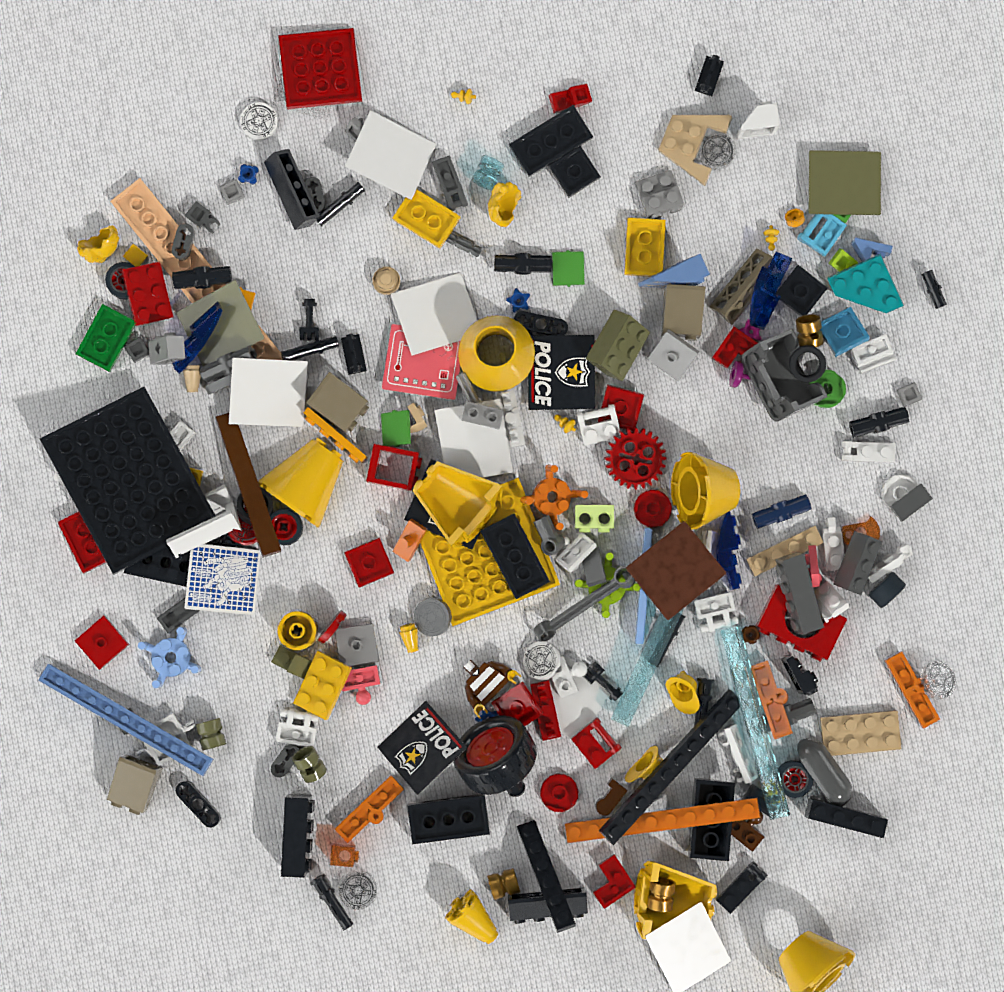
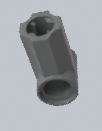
M549 515L533 522L542 540V551L546 555H553L565 547V539L557 533Z

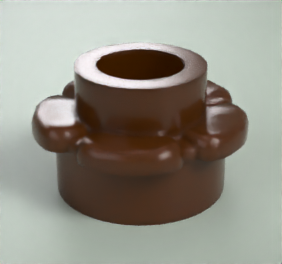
M754 625L745 626L741 631L742 640L749 644L756 643L757 639L760 638V632Z

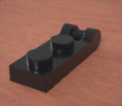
M754 861L716 898V901L730 914L768 876L757 867L758 865ZM750 873L756 876L753 881L748 878Z

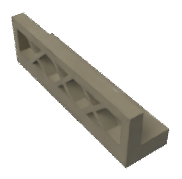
M756 248L709 307L733 325L780 266L771 255ZM758 256L763 257L760 263L754 264ZM750 271V275L742 279V276ZM733 287H739L736 292L730 294ZM727 300L725 306L722 309H720L718 307L719 304Z

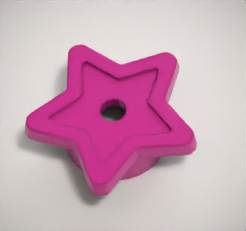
M747 319L745 327L739 330L754 340H761L759 331L762 328V324H754Z

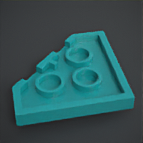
M881 253L827 277L837 297L883 313H889L904 306Z

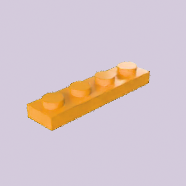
M307 407L303 413L306 415L305 420L312 426L318 425L321 428L319 432L327 439L331 436L335 440L334 445L343 451L345 448L349 451L350 454L348 456L356 463L358 461L362 463L366 461L368 457Z

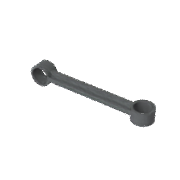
M626 566L619 567L615 571L613 579L551 621H543L536 625L534 633L540 642L550 640L556 634V630L618 588L626 589L633 586L635 579L631 574L626 582H619L620 576L628 572Z

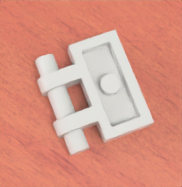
M731 592L693 601L698 620L706 619V624L699 625L701 633L707 631L711 633L715 632V629L723 627L727 629L731 628L732 625L739 624L737 616L731 618L729 616V612L736 611ZM722 614L723 620L713 622L712 616Z
M289 708V710L281 709L280 716L287 717V722L278 723L275 741L314 747L317 728L310 727L311 721L319 722L320 717L309 711L300 712L295 711L294 708ZM294 718L305 720L304 726L293 724Z

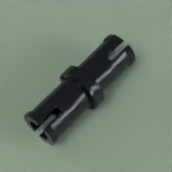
M933 269L921 274L928 289L926 290L927 294H930L935 309L947 305L941 291L942 287L938 284Z

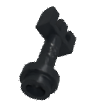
M307 298L302 302V306L306 307V327H300V341H304V333H307V341L312 340V333H315V340L319 339V327H313V307H317L315 299Z
M594 662L592 665L597 671L595 672L589 667L587 671L592 676L589 677L588 674H585L583 677L591 685L596 680L610 694L608 698L616 701L623 694L621 688L615 689L601 676L605 670L597 662Z

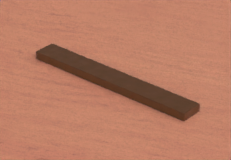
M229 413L216 416L215 419L262 558L280 553L281 547L239 425L229 424Z

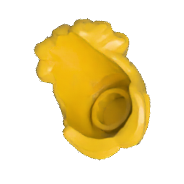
M498 182L492 190L491 198L488 202V212L491 221L500 227H507L514 219L513 210L522 198L521 191L517 185L511 182L505 184Z
M110 225L101 228L98 236L78 241L77 251L79 255L85 257V260L89 263H103L107 257L115 252L118 245L119 236L115 226Z

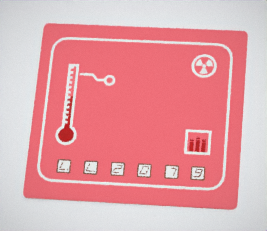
M392 324L382 389L455 400L458 385L456 376L460 372L458 355L460 341L412 356L402 326Z

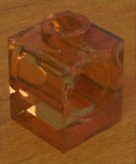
M333 843L330 865L354 867L355 862L358 863L359 851H356V845ZM348 851L350 859H341L340 852Z

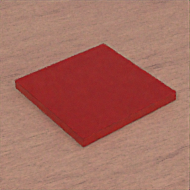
M354 28L278 35L287 109L362 102Z

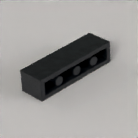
M290 149L273 152L264 161V164L294 230L310 227L320 218V215Z
M812 798L808 800L804 816L811 820L884 838L888 819L881 816L836 806Z

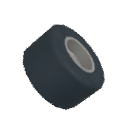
M891 572L869 593V597L880 608H883L905 588L906 584L894 572Z

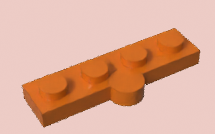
M900 651L884 660L920 726L924 729L940 720L928 696L925 694L929 688V685H926L928 681L925 678L916 677L903 652Z
M768 660L750 666L773 738L778 739L792 734L793 731L783 705L788 701L789 697L786 690L777 688Z
M390 775L335 828L336 832L348 843L369 822L379 824L384 818L382 810L404 788Z

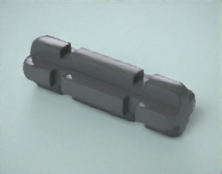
M452 232L446 240L447 243L455 244V247L467 253L471 252V255L478 257L482 251L480 246L476 244L474 246L472 242L460 236L458 238Z

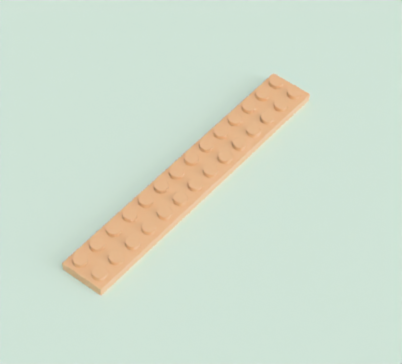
M141 178L110 201L150 252L160 261V264L171 278L172 272L188 271L203 266L212 268L194 244L186 260L175 258L172 254V246L179 225ZM182 231L181 233L184 235L183 240H185L186 234ZM183 243L181 249L176 250L179 253V256H181L182 253L186 252L183 249ZM226 284L212 285V287L205 289L192 287L181 290L191 303H194ZM259 326L264 339L251 346L257 353V359L282 360L281 352Z

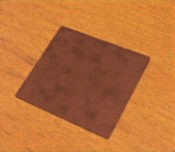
M685 521L626 567L627 571L667 620H670L726 575L725 570Z

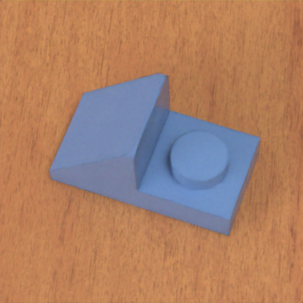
M856 237L851 243L861 261L871 258L872 253L874 254L873 256L881 253L882 258L888 257L893 247Z

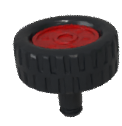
M498 715L484 719L468 729L460 738L467 748L453 761L464 783L469 789L478 794L492 795L507 791L512 797L521 796L525 791L523 779L533 768L537 756L535 742L524 724L515 717Z

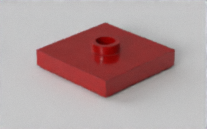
M607 384L601 409L614 404L619 427L623 429L629 428L633 431L637 425L644 394ZM611 415L599 417L598 422L610 420Z
M380 537L344 552L359 588L394 574Z
M105 615L74 640L99 670L130 645Z
M523 681L491 702L499 715L515 717L524 726L544 714Z

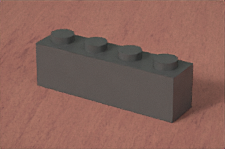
M795 552L775 559L777 564L775 569L782 582L780 587L787 600L785 604L791 615L792 629L795 633L804 635L824 628L804 553Z

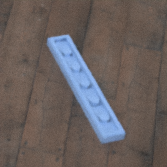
M651 528L644 529L642 554L652 546L653 530ZM640 588L638 595L635 644L644 643L647 594L642 588Z

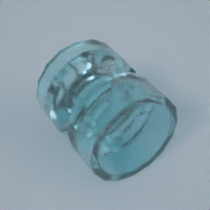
M483 155L478 164L480 169L474 172L471 180L478 186L492 191L497 183L496 177L501 175L505 166L500 161Z

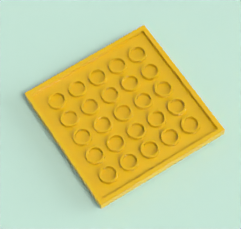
M519 477L500 484L503 488L501 500L496 501L497 509L483 529L515 513L550 582L515 599L481 532L473 550L464 546L454 548L448 543L446 538L427 530L420 543L442 601L451 610L452 626L560 585L549 555L542 551V540L533 523L535 518L531 508L520 501L521 497L526 495Z

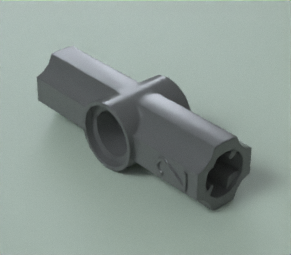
M249 345L200 368L202 379L208 383L223 375L232 374L233 358L257 359L255 349Z
M811 698L792 705H784L790 725L816 714ZM766 715L756 718L762 734L771 731Z

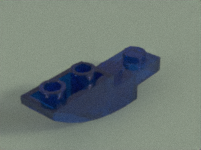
M776 251L768 268L762 266L751 299V326L765 330L781 297L776 293L793 258Z
M729 511L723 515L719 526L716 542V560L727 574L730 590L740 588L739 584H742L740 573H736L735 565H738L736 555L732 554V551L739 549L738 545H741L739 534H735L734 526H737L735 516L731 515Z

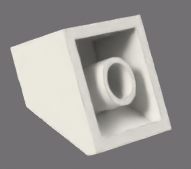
M771 101L760 103L741 126L737 139L775 135L780 126L777 103L772 104Z

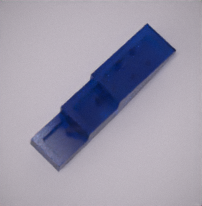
M218 301L189 326L192 334L184 341L185 359L172 363L174 370L179 374L194 360L214 331L223 311Z

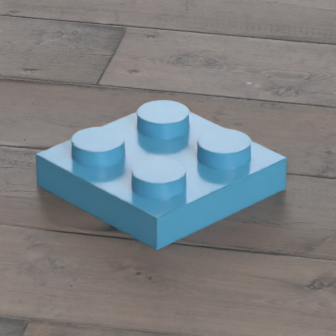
M851 307L821 321L822 328L820 330L823 333V338L835 357L870 339Z

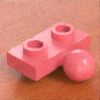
M816 545L808 546V554H805V560L810 567L808 571L813 587H820L822 576L819 573Z
M377 665L351 670L342 692L358 689L356 701L360 705L368 704L371 700V695L365 687L381 684Z

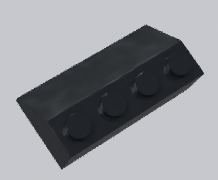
M694 778L692 806L734 801L735 783ZM732 822L690 827L688 856L696 859L729 861Z
M585 887L562 889L573 918L584 917V914L588 913ZM541 892L508 895L510 921H514L515 924L525 923L527 919L540 922L545 921L547 917H551Z

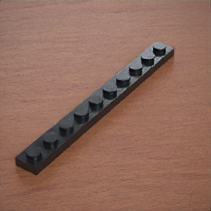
M728 689L598 830L612 845L624 835L742 706L743 703L732 690Z

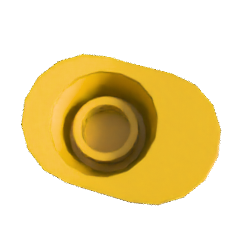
M681 671L675 677L666 680L665 686L674 706L685 714L696 713L699 710L700 703L696 693L697 683L695 679L687 675L685 671Z
M657 746L650 747L628 770L624 778L626 782H633L639 777L646 779L663 761L658 754Z

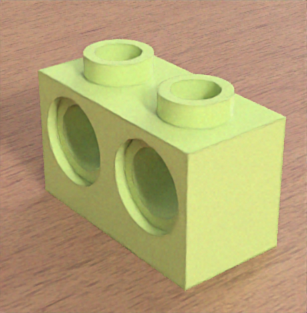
M575 505V529H579L580 533H589L590 529H598L599 533H608L610 529L614 528V505ZM581 514L589 515L590 522L588 524L580 522L579 517ZM600 514L608 515L609 522L607 524L599 522Z

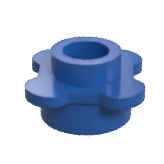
M246 164L241 165L238 180L241 183L250 182L252 185L256 184V174L259 172L258 167Z

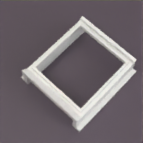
M225 485L204 495L215 514L223 510L226 512L166 540L167 545L176 558L179 557L178 554H184L233 531V529L241 530L236 505Z

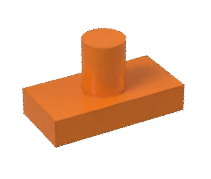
M410 519L392 552L407 562L411 561L427 528Z

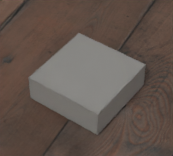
M237 179L220 186V190L228 205L245 198Z
M915 382L896 390L903 407L922 400Z

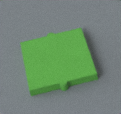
M569 250L566 252H552L553 286L570 287L571 285H585L584 252H570Z
M393 410L389 413H381L383 446L399 447L400 445L411 444L409 410Z

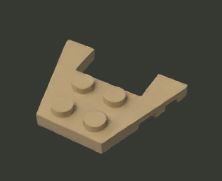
M672 115L658 150L674 164L685 170L687 174L691 177L693 176L699 183L706 186L712 170L709 167L694 163L707 128L726 134L732 121V116Z

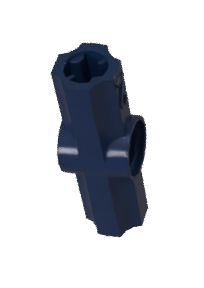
M805 494L752 513V519L756 528L759 529L773 523L783 522L793 518L795 515L812 510L811 503Z

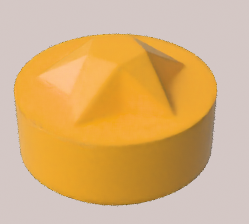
M800 209L789 210L785 214L786 224L790 227L802 225L805 221L803 211Z

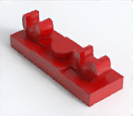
M549 680L530 684L532 696L544 713L537 718L542 741L561 737Z

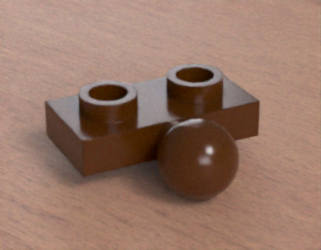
M760 811V818L748 819L747 821H732L731 835L752 852L765 838L762 833L753 827L763 821V813Z

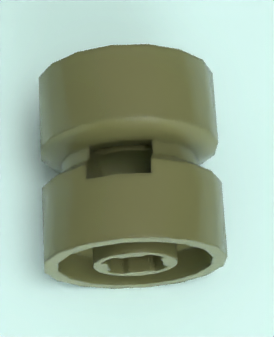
M220 718L195 724L198 735L202 736L199 740L202 751L227 744L224 734L220 732L222 729Z
M313 746L300 749L292 757V761L296 768L300 770V774L306 783L319 780L327 771Z

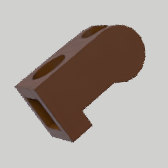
M613 778L607 783L610 789L604 797L596 801L595 807L600 815H609L628 791Z

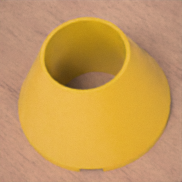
M487 316L474 322L462 336L458 351L459 363L462 371L477 387L494 392L506 391L514 388L529 375L535 358L534 343L529 332L518 321L506 316ZM492 335L505 336L514 345V353L511 359L500 366H489L478 357L480 344L484 339Z
M685 452L680 455L682 458L679 462L675 463L671 477L672 504L677 506L679 515L676 516L680 523L685 521L691 530L698 529L737 506L740 499V482L734 469L694 452Z
M806 931L783 951L778 961L790 992H825L842 975L841 971L844 966H850L856 954L853 950L811 931Z

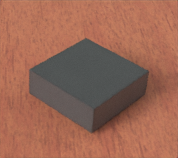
M141 336L124 346L134 363L149 355V349Z

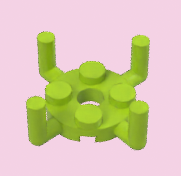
M611 552L605 555L604 561L606 580L609 581L614 578V573L617 570L612 567L614 555ZM623 574L620 576L619 582H626ZM578 579L574 582L575 587L588 588L589 594L601 587V584L588 587L586 580ZM633 584V586L626 589L620 587L598 603L602 604L601 616L608 618L610 616L609 605L618 602L625 594V591H639L641 588L639 584Z

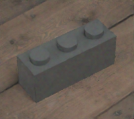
M854 531L833 585L862 595L882 541Z

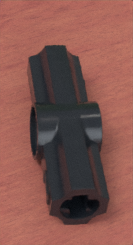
M530 253L494 255V272H514L519 275L551 273L552 256L531 255Z
M203 266L188 271L172 272L174 289L192 287L205 289L212 287V285L229 284L232 282L231 267L210 268Z
M906 407L887 412L881 411L868 415L869 417L850 421L849 428L853 438L869 433L875 434L889 430L891 427L909 423V414Z

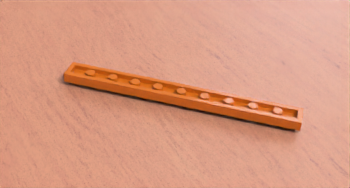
M758 798L646 812L635 821L623 836L760 818ZM610 817L565 823L567 843L605 838L598 830Z

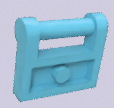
M815 214L805 230L799 233L797 239L825 257L847 224L832 214ZM821 218L826 219V223L814 240L809 238Z

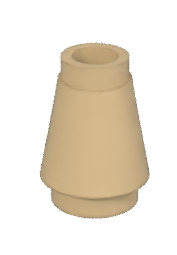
M184 365L185 370H183L187 392H198L201 378L200 365Z

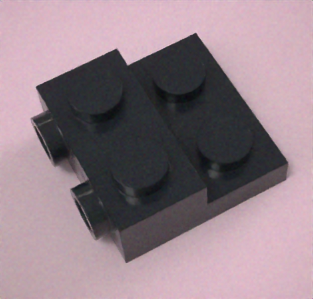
M793 656L781 658L799 694L810 696L818 691L816 684L818 679L813 671L800 670L802 665L798 658Z

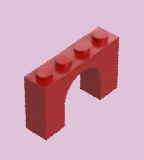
M775 585L756 623V627L760 628L759 632L767 636L773 634L777 636V641L785 645L789 642L794 645L793 649L801 653L807 651L811 653V658L819 662L822 659L828 660L847 618L838 615L835 618H830L827 623L822 619L824 628L818 629L809 637H797L786 626L785 615L787 608L785 603L787 600L780 585Z

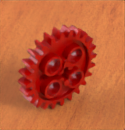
M634 427L633 432L627 428L626 434L619 431V438L613 436L615 443L608 442L612 448L605 449L610 454L604 457L605 460L610 462L605 465L606 468H611L608 474H615L613 480L617 481L620 479V486L626 482L627 489L630 488L631 484H633L635 490H637L638 484L644 489L646 482L651 486V479L653 478L658 481L656 474H663L659 470L660 467H666L662 463L663 460H667V457L662 456L666 450L660 449L663 442L656 443L659 437L657 435L652 437V431L645 434L644 428L640 432H638L637 427ZM628 442H632L634 445L631 451H625L624 449L625 444ZM646 447H651L652 449L649 456L643 455V450ZM624 453L633 457L637 454L641 459L651 460L652 463L649 464L640 460H636L634 463L631 458L622 457L619 454ZM628 461V467L621 470L619 468L620 463ZM645 465L647 467L646 472L638 474V468Z

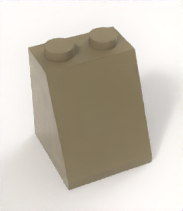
M666 285L663 296L661 336H664L669 329L679 337H685V340L696 341V338H700L706 286Z
M328 372L306 402L310 408L346 434L348 431L352 432L358 424L356 420L360 415L364 416L369 409L367 406L369 402L331 372Z
M127 754L119 757L107 800L111 801V805L118 808L125 806L129 808V812L140 815V812H146L163 768Z

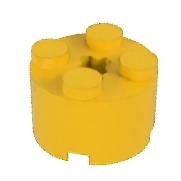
M290 612L281 619L278 625L277 633L279 640L289 649H306L317 639V622L306 612ZM297 625L299 628L303 629V631L300 632V636L298 634H294V630H296Z

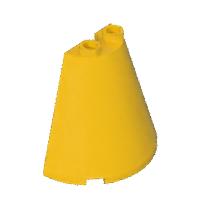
M317 437L316 440H310L259 479L258 483L267 492L319 528L343 460L340 459L342 455L334 449L329 451L325 448L326 443Z
M437 461L427 469V477L415 483L412 491L448 543L454 548H459L462 546L463 541L466 543L471 541L491 519L497 509L496 501L501 500L503 488L498 483Z
M655 861L644 863L646 867L640 869L634 891V914H637L639 922H636V927L642 939H646V935L702 902L711 920L714 915V906L711 905V901L717 896L715 884ZM659 877L671 879L676 883L675 893L671 896L674 900L673 908L670 912H657L647 907L648 896L651 894L649 890L650 882H658Z

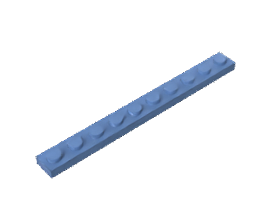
M51 664L46 666L38 680L202 776L206 774L214 760Z

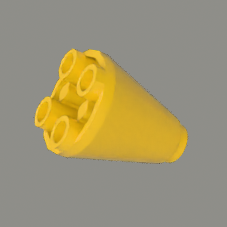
M472 889L467 891L461 899L457 897L451 902L450 906L452 908L445 916V919L450 924L487 944L492 943L497 938L498 932L478 895Z

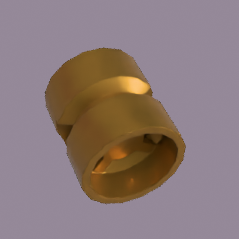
M808 314L796 319L797 332H799V347L805 345L819 347L824 343L823 333L820 330L822 325L819 315Z
M514 868L504 870L501 876L498 873L487 876L494 900L505 897V893L509 895L520 893Z
M659 877L658 882H650L649 890L651 894L648 896L647 907L657 912L672 911L674 899L671 896L675 893V881Z

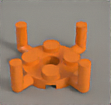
M548 464L545 466L546 478L538 483L532 495L522 496L520 501L527 505L533 503L541 513L550 516L556 530H562L564 525L558 522L557 515L562 514L569 508L571 498H587L588 492L585 490L570 491L565 481L554 478L553 473L558 471V467ZM551 491L556 494V499L553 502H549L547 499V495Z

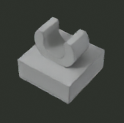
M352 118L345 129V132L355 142L363 127V118Z

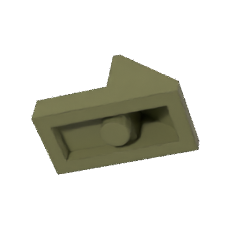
M280 645L271 663L304 679L312 661Z

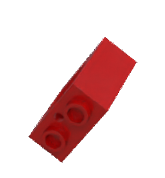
M374 444L366 482L412 492L419 478L415 475L416 470L421 468L422 458L419 457L420 454L418 452ZM381 451L413 457L408 485L376 479Z

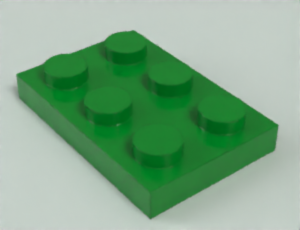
M102 304L75 354L111 372L135 328L134 320Z

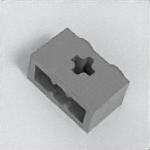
M175 332L164 333V336H156L155 340L148 342L150 365H168L185 359L184 336H176Z
M466 401L461 421L500 429L504 410Z

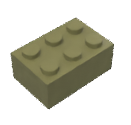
M614 309L587 355L586 360L607 376L623 382L647 340L650 331L630 315Z

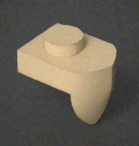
M412 403L407 406L416 424L410 427V433L426 428L427 425L422 418L425 414L420 405L416 407Z

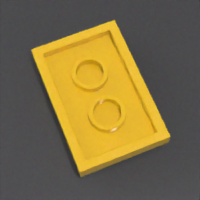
M416 189L412 200L406 197L392 219L441 249L461 217Z
M627 218L624 275L651 277L663 271L666 220Z
M317 651L293 704L324 720H328L352 667L321 651Z

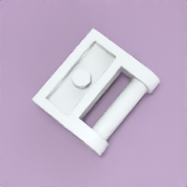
M614 404L608 405L607 408L590 412H577L584 446L613 440V436L620 437V427ZM611 415L610 420L585 424V420Z

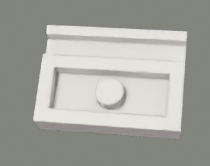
M887 334L851 349L860 374L897 360Z
M828 581L814 589L820 615L826 623L829 622L830 618H835L850 608L846 600Z

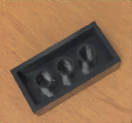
M288 794L285 797L281 877L304 878L312 869V859L309 858V853L313 850V839H310V833L314 830V819H311V813L315 811V800H312V795Z

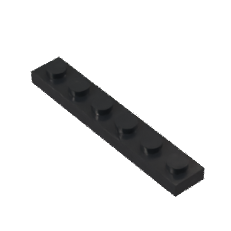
M533 820L518 825L517 831L556 932L559 933L576 927L536 821Z

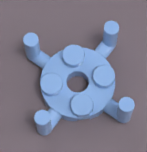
M185 627L177 628L176 638L163 639L156 646L148 642L138 643L139 649H145L152 653V665L160 673L157 680L152 682L154 688L162 687L167 676L180 675L187 669L191 670L192 673L201 672V667L191 662L190 651L183 642L187 633ZM169 652L176 654V660L173 663H169L166 659V655Z

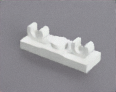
M514 389L495 392L496 399H501L502 410H504L503 416L509 448L526 445Z
M732 724L718 735H725L728 739L722 743L723 746H728L729 744L731 746V756L738 766L733 770V773L738 771L742 774V777L738 778L737 782L744 781L747 784L757 779L758 775L738 724Z

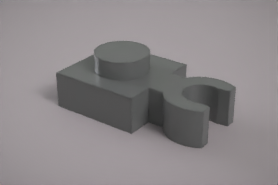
M197 201L185 214V217L200 229L205 225L208 232L212 234L214 231L210 228V225L216 223L220 226V222L217 219L209 218L212 213Z

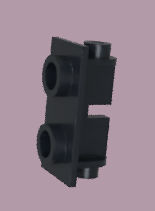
M706 55L694 91L713 96L724 61L719 60L720 57L718 55H712V57Z
M348 334L346 337H342L341 342L348 375L366 372L360 335Z

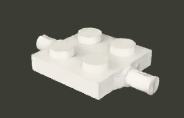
M172 713L154 724L193 747L187 731L196 727L195 724L191 725L194 723L193 719L183 725L178 721L176 715ZM145 742V748L135 753L139 760L149 754L154 758L158 766L172 759Z

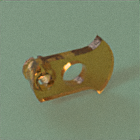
M871 516L866 522L842 526V537L846 545H849L854 531L859 527L865 529L866 535L878 540L880 538L879 525ZM847 531L851 534L850 538L846 537Z

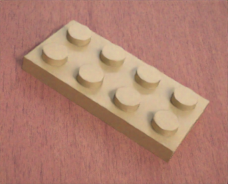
M897 710L820 717L822 744L832 756L902 749Z

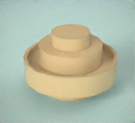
M391 267L379 268L372 278L375 290L382 295L395 293L401 284L398 272Z

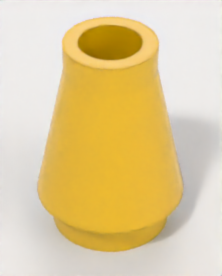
M410 623L400 626L399 634L407 648V652L418 651V629L415 627V624Z

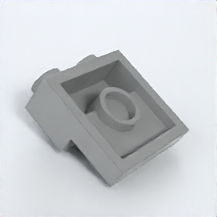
M672 170L635 181L647 218L657 219L662 217L663 213L669 211L671 214L676 213L683 207L684 202L679 187L676 185Z

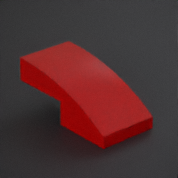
M588 84L573 86L568 90L550 93L549 95L554 114L562 112L572 105L577 108L592 102Z

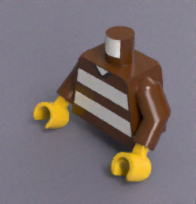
M470 660L463 667L471 675L466 680L465 692L467 700L474 709L476 716L481 718L479 712L482 710L487 714L488 711L484 706L509 681L517 684L513 680L514 676L518 675L521 677V674L512 670L504 663L489 661L488 663L484 662L478 667Z

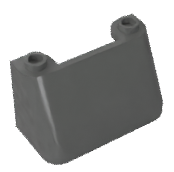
M793 329L759 342L742 355V363L770 418L776 422L828 397L823 386L819 383L801 382L791 373L789 359L793 351L798 347V337ZM797 360L796 367L798 371L805 375Z

